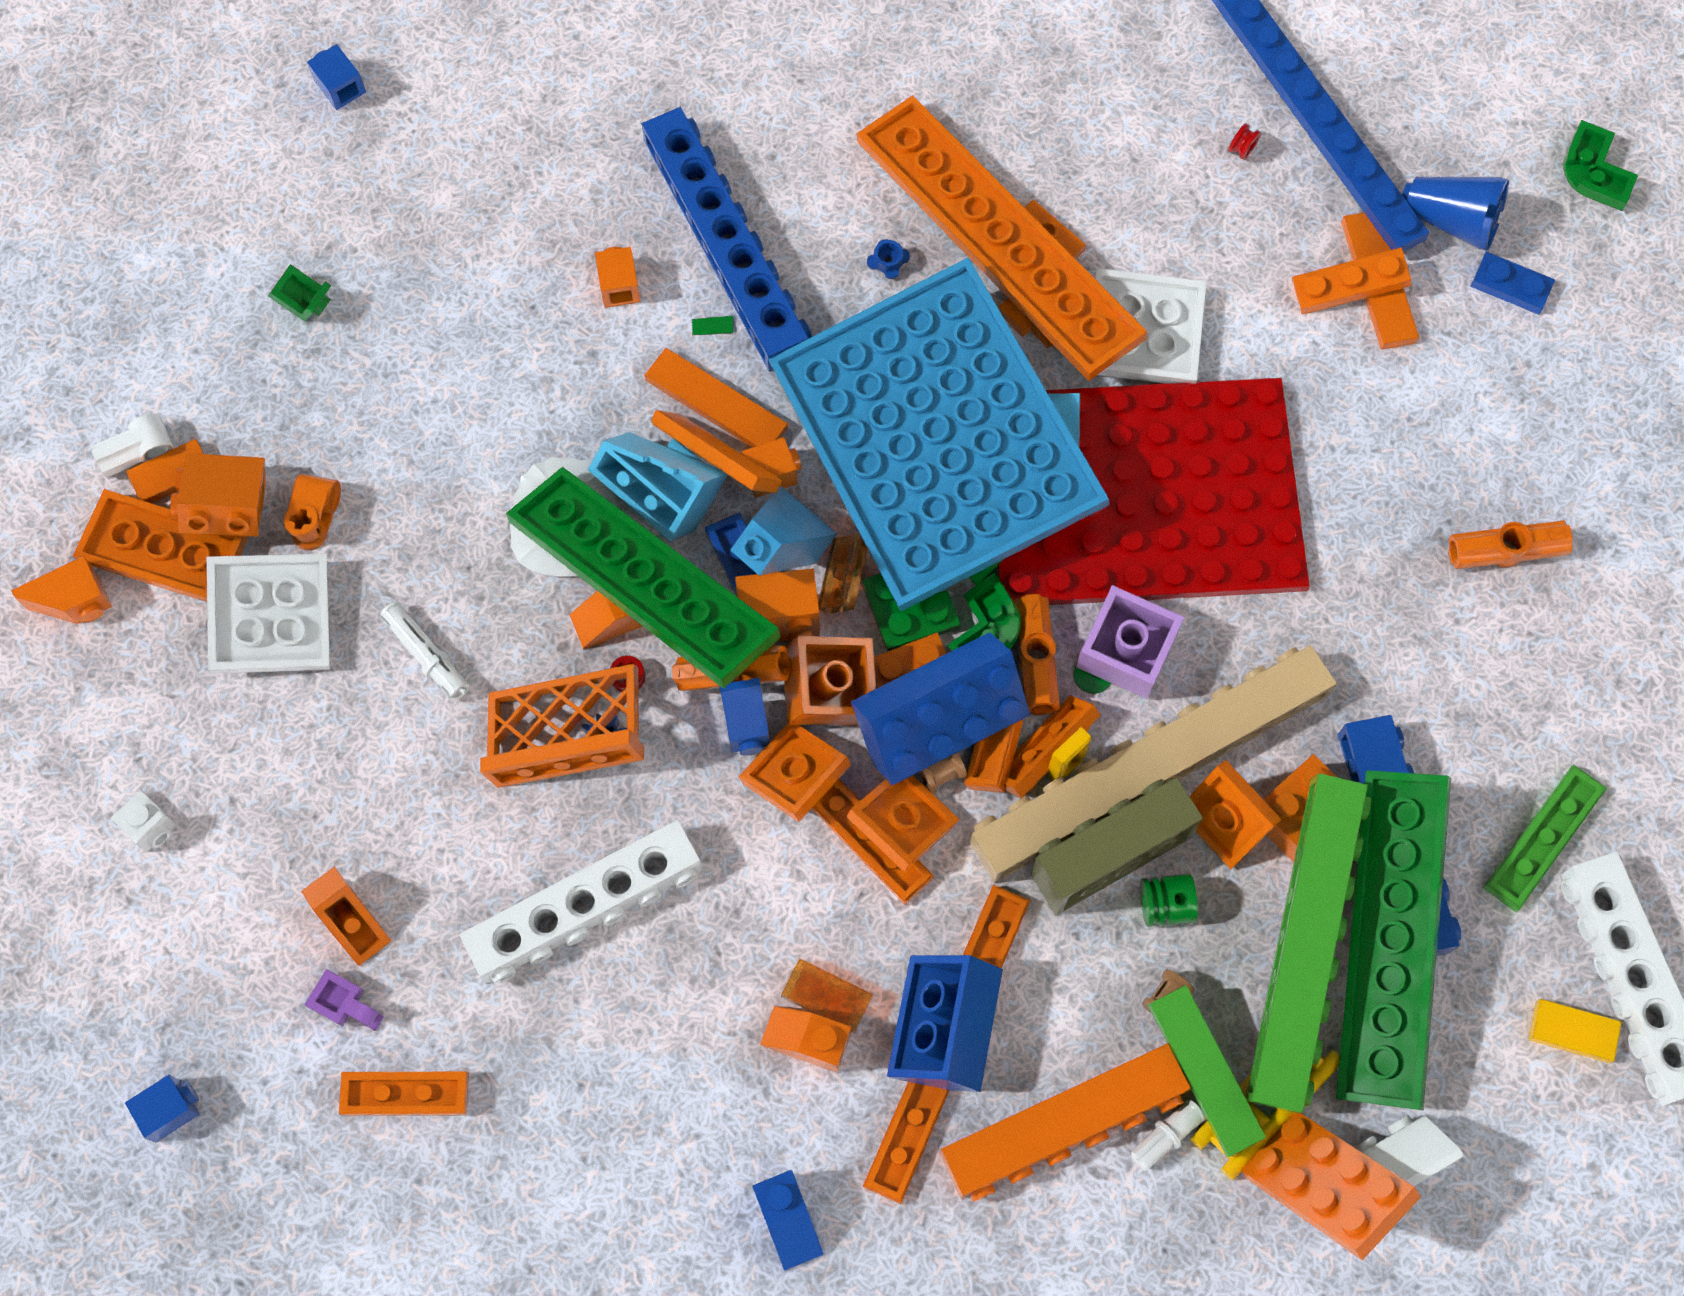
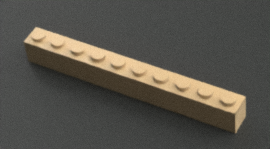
M1311 645L1300 651L1297 647L1291 648L1276 659L1278 663L1272 667L1265 669L1262 665L1250 671L1244 676L1245 682L1233 688L1231 684H1227L1210 696L1212 698L1211 701L1202 706L1195 702L1182 709L1177 714L1179 718L1167 725L1164 721L1154 724L1144 732L1146 737L1132 743L1129 739L1120 743L1110 751L1112 756L1099 762L1095 758L1084 763L1076 770L1078 774L1067 781L1063 777L1055 779L1042 789L1044 792L1042 795L1033 800L1029 796L1019 799L1008 808L1010 812L998 819L994 815L983 819L974 826L975 832L971 835L970 843L993 882L996 883L1035 861L1037 856L1040 855L1038 852L1039 848L1049 841L1059 838L1063 842L1075 835L1073 830L1081 823L1091 818H1094L1097 823L1109 816L1108 810L1118 802L1128 798L1132 803L1143 797L1142 791L1155 781L1163 779L1167 783L1176 777L1179 780L1331 694L1337 685L1336 681Z

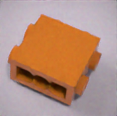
M186 453L184 467L177 468L175 486L176 491H179V493H172L170 504L171 516L178 517L179 533L259 537L266 491L265 458Z

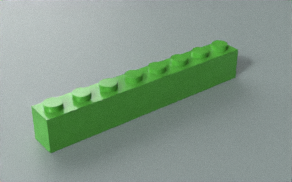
M1320 773L1310 780L1246 1094L1248 1102L1293 1113H1303L1304 1106L1309 1107L1314 1093V1082L1309 1081L1312 1064L1317 1065L1319 1063L1323 1046L1322 1040L1317 1039L1320 1023L1325 1024L1327 1022L1331 1007V1000L1326 998L1328 982L1333 983L1335 981L1339 967V959L1334 957L1336 942H1342L1347 927V918L1342 917L1344 902L1351 900L1355 886V877L1350 876L1353 860L1358 861L1363 846V837L1358 836L1360 822L1366 821L1371 806V798L1366 796L1367 784Z

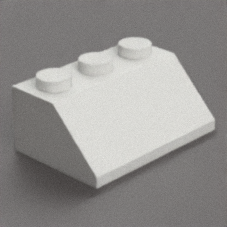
M1407 1115L1388 1126L1387 1129L1391 1135L1380 1142H1377L1373 1135L1354 1146V1148L1413 1186L1464 1157L1461 1149L1426 1116L1412 1121L1410 1116Z

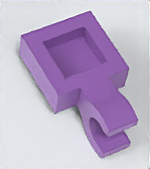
M328 969L325 970L304 1004L309 1009L342 1027L350 1016L376 1031L384 1018L376 1010L359 1002L364 993L362 988Z

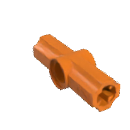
M1565 520L1524 525L1520 522H1509L1498 529L1452 534L1448 539V554L1450 562L1454 565L1455 569L1494 564L1501 567H1512L1519 561L1569 555L1572 552L1573 536L1570 525H1567ZM1503 540L1511 541L1517 550L1508 548Z
M1030 594L1015 599V604L1021 615V630L1018 636V663L1021 669L1023 692L1029 712L1034 716L1048 715L1060 709L1055 665L1056 645L1052 637L1048 597H1043L1040 594ZM1040 650L1046 657L1034 659L1029 656L1028 652Z
M769 647L732 682L759 678L760 684L788 681V676L792 672V658L787 652V647ZM677 657L675 665L672 666V678L679 691L720 688L717 683L686 659Z

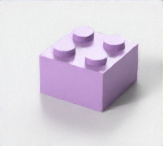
M1112 585L1080 652L1076 668L1148 699L1184 617Z

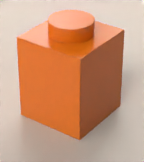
M614 246L604 251L595 252L604 308L641 302L631 247L622 248Z
M784 437L741 451L742 455L782 480L780 486L783 488L798 484L797 471L802 469L796 449H789ZM752 490L755 498L769 494Z

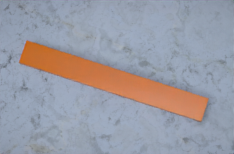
M993 885L963 955H971L1002 968L1030 900ZM907 1082L865 1179L863 1188L901 1205L950 1090Z

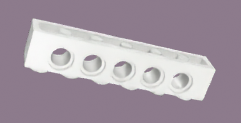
M677 819L460 933L459 936L480 978L485 984L491 981L495 985L501 984L516 975L515 969L529 961L531 965L539 964L553 955L552 949L565 942L568 946H571L586 939L590 935L589 929L601 923L604 926L617 923L626 916L625 910L638 903L640 907H645L656 902L662 897L661 891L675 884L677 888H681L690 884L698 878L697 872L702 870V865ZM652 860H664L667 863L664 872L659 875L647 873L646 867ZM618 878H626L631 881L630 888L623 894H614L610 891L611 884ZM591 897L595 900V903L589 912L580 914L574 911L575 903L580 898ZM544 917H557L558 924L553 931L549 933L538 931V924ZM511 935L521 937V944L517 950L510 953L502 951L501 946L505 938Z
M1614 852L1574 865L1561 874L1563 879L1561 881L1562 893L1565 899L1575 906L1579 915L1577 921L1579 932L1585 941H1590L1596 954L1594 958L1596 971L1602 980H1607L1613 996H1611L1612 1008L1619 1019H1624L1630 1032L1628 1036L1629 1047L1636 1058H1641L1647 1071L1645 1076L1646 1086L1650 1094L1655 1099H1659L1661 1106L1683 1100L1684 1000L1618 852ZM1595 894L1601 895L1606 899L1608 911L1602 910L1596 905L1594 900ZM1612 932L1622 936L1625 941V949L1615 946L1611 938ZM1629 970L1636 972L1642 980L1641 988L1635 987L1630 982L1628 977ZM1646 1009L1652 1010L1658 1016V1028L1652 1026L1647 1021ZM1664 1048L1674 1053L1676 1057L1675 1068L1668 1065L1664 1060Z

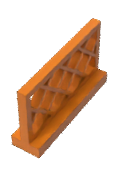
M635 664L489 693L487 757L480 758V773L497 788L644 760V745L639 740L638 668ZM627 678V687L616 700L606 693L615 680ZM589 686L593 691L579 707L569 700L578 688ZM554 694L557 698L543 714L533 708L542 695ZM603 697L612 705L596 721L587 713ZM515 700L521 705L507 721H504L500 717L501 703ZM566 704L575 712L559 728L551 722V719ZM530 711L539 719L523 736L514 727ZM619 711H622L627 715V729L615 732L607 730L605 727ZM583 718L593 725L583 738L573 739L569 736L570 732ZM546 725L557 732L546 745L536 746L532 743ZM510 732L520 739L510 752L499 754L500 744Z

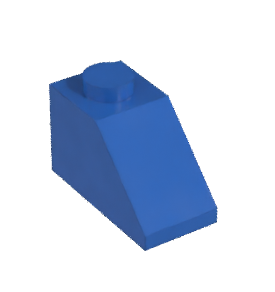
M759 678L732 682L724 689L720 687L731 752H740V755L743 756L762 752L763 747L770 743Z
M792 1169L752 1185L784 1271L824 1255Z

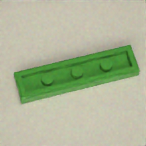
M1573 764L1482 888L1514 912L1519 911L1607 788Z
M1187 985L1147 1004L1226 1157H1231L1265 1139L1266 1136Z

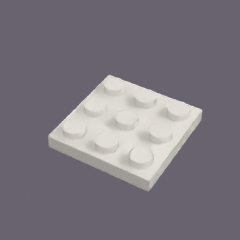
M1096 268L1095 279L1147 331V339L1098 375L1165 384H1196L1207 281Z
M327 554L206 557L209 674L330 670Z

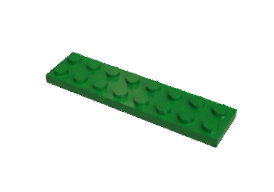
M563 466L506 512L510 524L723 689L780 638L777 626Z
M1366 770L1365 784L1368 785L1366 796L1371 798V806L1366 821H1361L1360 837H1363V846L1357 863L1336 1099L1424 1111L1452 779L1448 775Z

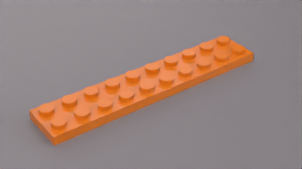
M913 95L856 133L857 142L1088 381L1147 339V331Z

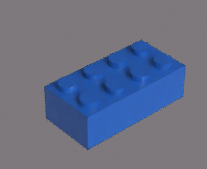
M991 632L851 701L872 764L891 785L1030 716L1012 651Z

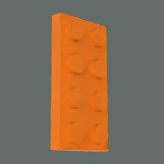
M104 489L73 557L76 560L84 556L93 567L207 602L206 557L241 556L248 536L179 533L178 517L171 516L170 509Z
M1295 1113L1286 1121L1282 1128L1242 1169L1243 1175L1251 1183L1362 1261L1421 1198L1413 1185L1302 1113Z

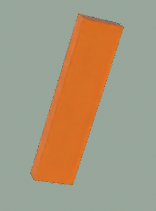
M1364 212L1343 216L1341 224L1353 260L1391 250ZM1404 288L1365 298L1381 350L1417 343L1419 335Z
M668 348L663 350L644 375L645 381L750 447L782 438L788 430L787 422Z
M661 410L655 411L651 420L654 426L749 489L777 493L782 480L683 415Z
M839 778L814 805L812 810L885 886L906 905L934 879V875L919 860L904 872L846 817L850 809L861 800Z

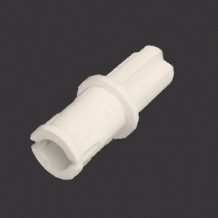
M1187 1099L1184 1101V1104L1177 1108L1171 1116L1163 1122L1158 1121L1155 1123L1156 1129L1132 1150V1160L1142 1170L1150 1169L1170 1149L1181 1147V1141L1186 1135L1206 1120L1203 1111L1192 1100Z

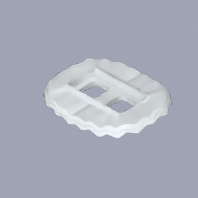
M551 457L544 462L533 463L528 472L521 476L519 488L515 493L513 507L562 466L613 505H616L615 493L588 471L592 463L591 460H578L572 457L565 459ZM510 524V546L519 563L527 569L543 575L554 577L577 576Z

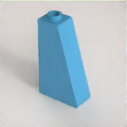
M780 486L777 493L774 492L752 518L730 551L761 576L815 564L834 540L837 533Z

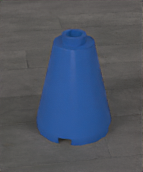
M1415 177L1413 183H1406L1402 196L1420 220L1478 249L1489 250L1499 226L1497 222L1500 212H1503L1509 180L1502 177Z

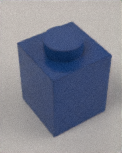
M338 44L327 50L320 51L314 58L307 61L315 83L336 110L366 93L360 73Z
M170 1074L125 1102L143 1137L155 1143L200 1115L194 1103L199 1101V1097L188 1080L185 1079L181 1082V1080Z

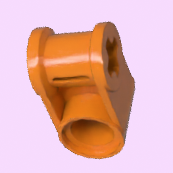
M299 474L296 477L292 497L284 516V525L286 530L292 535L294 543L300 549L315 550L326 540L333 514L337 510L341 497V485L338 480L307 474Z

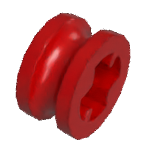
M1244 123L1231 141L1228 151L1232 154L1238 152L1240 154L1239 158L1243 161L1246 160L1257 145L1262 133L1259 130L1251 131L1250 125Z
M628 655L614 660L610 668L635 664L638 668L639 689H641L645 683L646 675L640 660ZM627 679L623 682L615 680L612 685L617 691L622 693L627 687Z

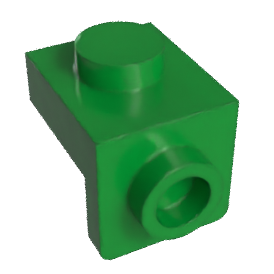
M290 264L268 297L306 322L312 313L319 317L328 305L331 298L325 294L331 285L326 281L323 285H320Z

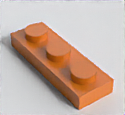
M1401 247L1293 276L1292 283L1301 314H1307L1411 286V276Z
M1069 695L1060 705L1059 711H1054L1015 752L1010 775L1006 777L1004 782L1006 786L1005 791L1019 798H1023L1031 791L1037 782L1048 772L1052 754L1079 728L1082 727L1087 732L1090 726L1101 716L1096 707L1091 703Z
M467 1071L341 1072L339 1115L467 1116L469 1073Z

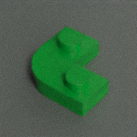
M1581 120L1564 158L1563 170L1565 177L1571 187L1579 194L1623 211L1638 175L1604 162L1615 136L1614 132Z
M993 573L963 595L979 623L950 642L948 646L951 651L989 632L1009 649L1015 644L1021 630V615L1005 586L997 575Z

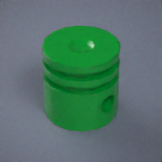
M1191 874L1162 876L1160 881L1157 877H1152L1150 882L1147 878L1141 879L1140 899L1143 918L1147 927H1153L1154 922L1157 926H1163L1164 921L1167 925L1194 923L1197 921V894ZM1175 895L1179 898L1178 904L1175 902Z

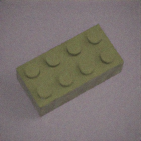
M1177 777L1167 783L1163 779L1155 781L1142 791L1143 797L1132 803L1128 798L1124 799L1108 810L1109 816L1097 823L1094 818H1091L1073 830L1074 836L1063 842L1059 838H1055L1039 848L1038 852L1040 855L1035 859L1031 876L1055 916L1193 837L1203 817Z

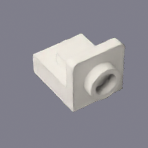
M141 790L111 817L131 840L146 853L151 848H158L163 845L170 837L171 829L176 825Z

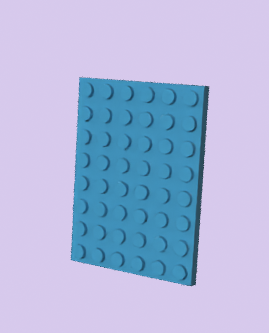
M969 257L768 359L900 611L1110 505L1109 498Z

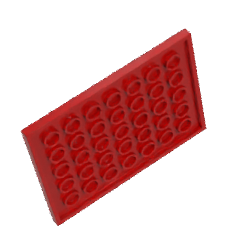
M1282 378L1196 382V384L1169 383L1046 390L1048 394L1080 393L1079 448L1109 498L1110 505L1005 558L998 565L999 579L1014 602L1015 599L1022 598L1025 595L1040 594L1043 597H1048L1049 605L1102 603L1105 601L1112 585L1145 600L1308 591L1310 585Z

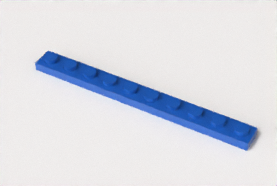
M1212 0L1389 248L1393 250L1402 247L1404 252L1426 241L1429 231L1260 0Z

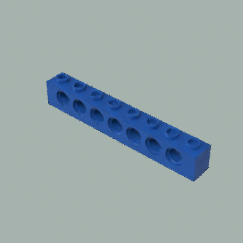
M680 106L641 123L644 142L764 364L769 372L773 371L768 360L769 358L812 337L804 319L798 320L793 311L796 307L790 292L787 289L782 291L777 282L779 274L772 260L766 261L761 253L763 251L761 240L756 231L750 232L745 224L747 217L742 205L739 202L734 203L730 197L732 191L726 176L723 173L718 175L714 168L716 161L708 145L703 147L698 138L701 136L695 120L692 117L687 119ZM677 150H687L683 153L676 152ZM693 178H702L699 181H691ZM709 206H717V207H718L717 209H714V210L705 209V208H707V207H709ZM726 234L734 235L730 239L721 238V236ZM741 263L750 264V266L746 268L737 267V265ZM764 292L767 294L766 296L761 298L752 296L754 293ZM774 321L783 323L780 327H770L768 324Z

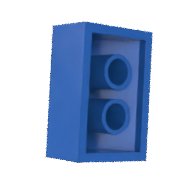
M910 955L887 1077L946 1090L981 1092L1003 969L971 955Z

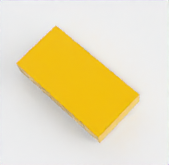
M1082 727L1052 754L1048 766L1049 770L1046 773V776L1051 781L1060 777L1065 779L1084 761L1091 742V736Z
M1538 999L1535 1003L1528 1040L1610 1064L1615 1061L1621 1021Z

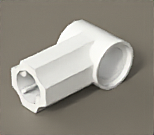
M153 413L139 416L129 424V430L91 446L94 459L106 478L174 449L161 416Z

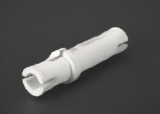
M398 601L387 605L381 611L379 618L392 630L420 663L422 673L427 678H433L451 701H456L463 697L470 689V683L450 663L451 657L447 652L440 651Z

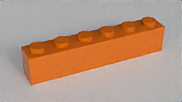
M1167 1043L941 1148L940 1155L960 1199L962 1200L970 1196L972 1201L976 1202L995 1193L996 1190L993 1185L1006 1178H1009L1011 1185L1032 1176L1034 1172L1031 1167L1046 1160L1049 1167L1070 1158L1072 1156L1070 1148L1084 1142L1086 1148L1089 1149L1108 1140L1109 1135L1107 1131L1119 1125H1122L1124 1131L1141 1125L1147 1121L1144 1114L1159 1107L1161 1113L1164 1114L1184 1104L1181 1096L1188 1093L1191 1088Z

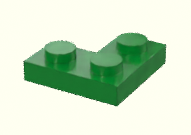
M881 573L862 579L861 585L887 652L935 633L942 635L960 629L961 624L948 590L936 593L900 611Z

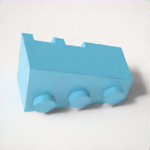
M631 432L604 440L588 468L589 472L669 541L692 533L697 529L728 474L716 467Z

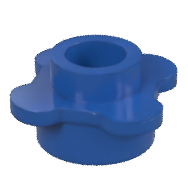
M883 239L876 245L874 254L868 256L867 266L872 270L877 269L883 272L888 279H895L899 276L901 266L909 262L910 253L908 250L902 249L901 245L896 241ZM890 257L892 260L888 262L885 258Z

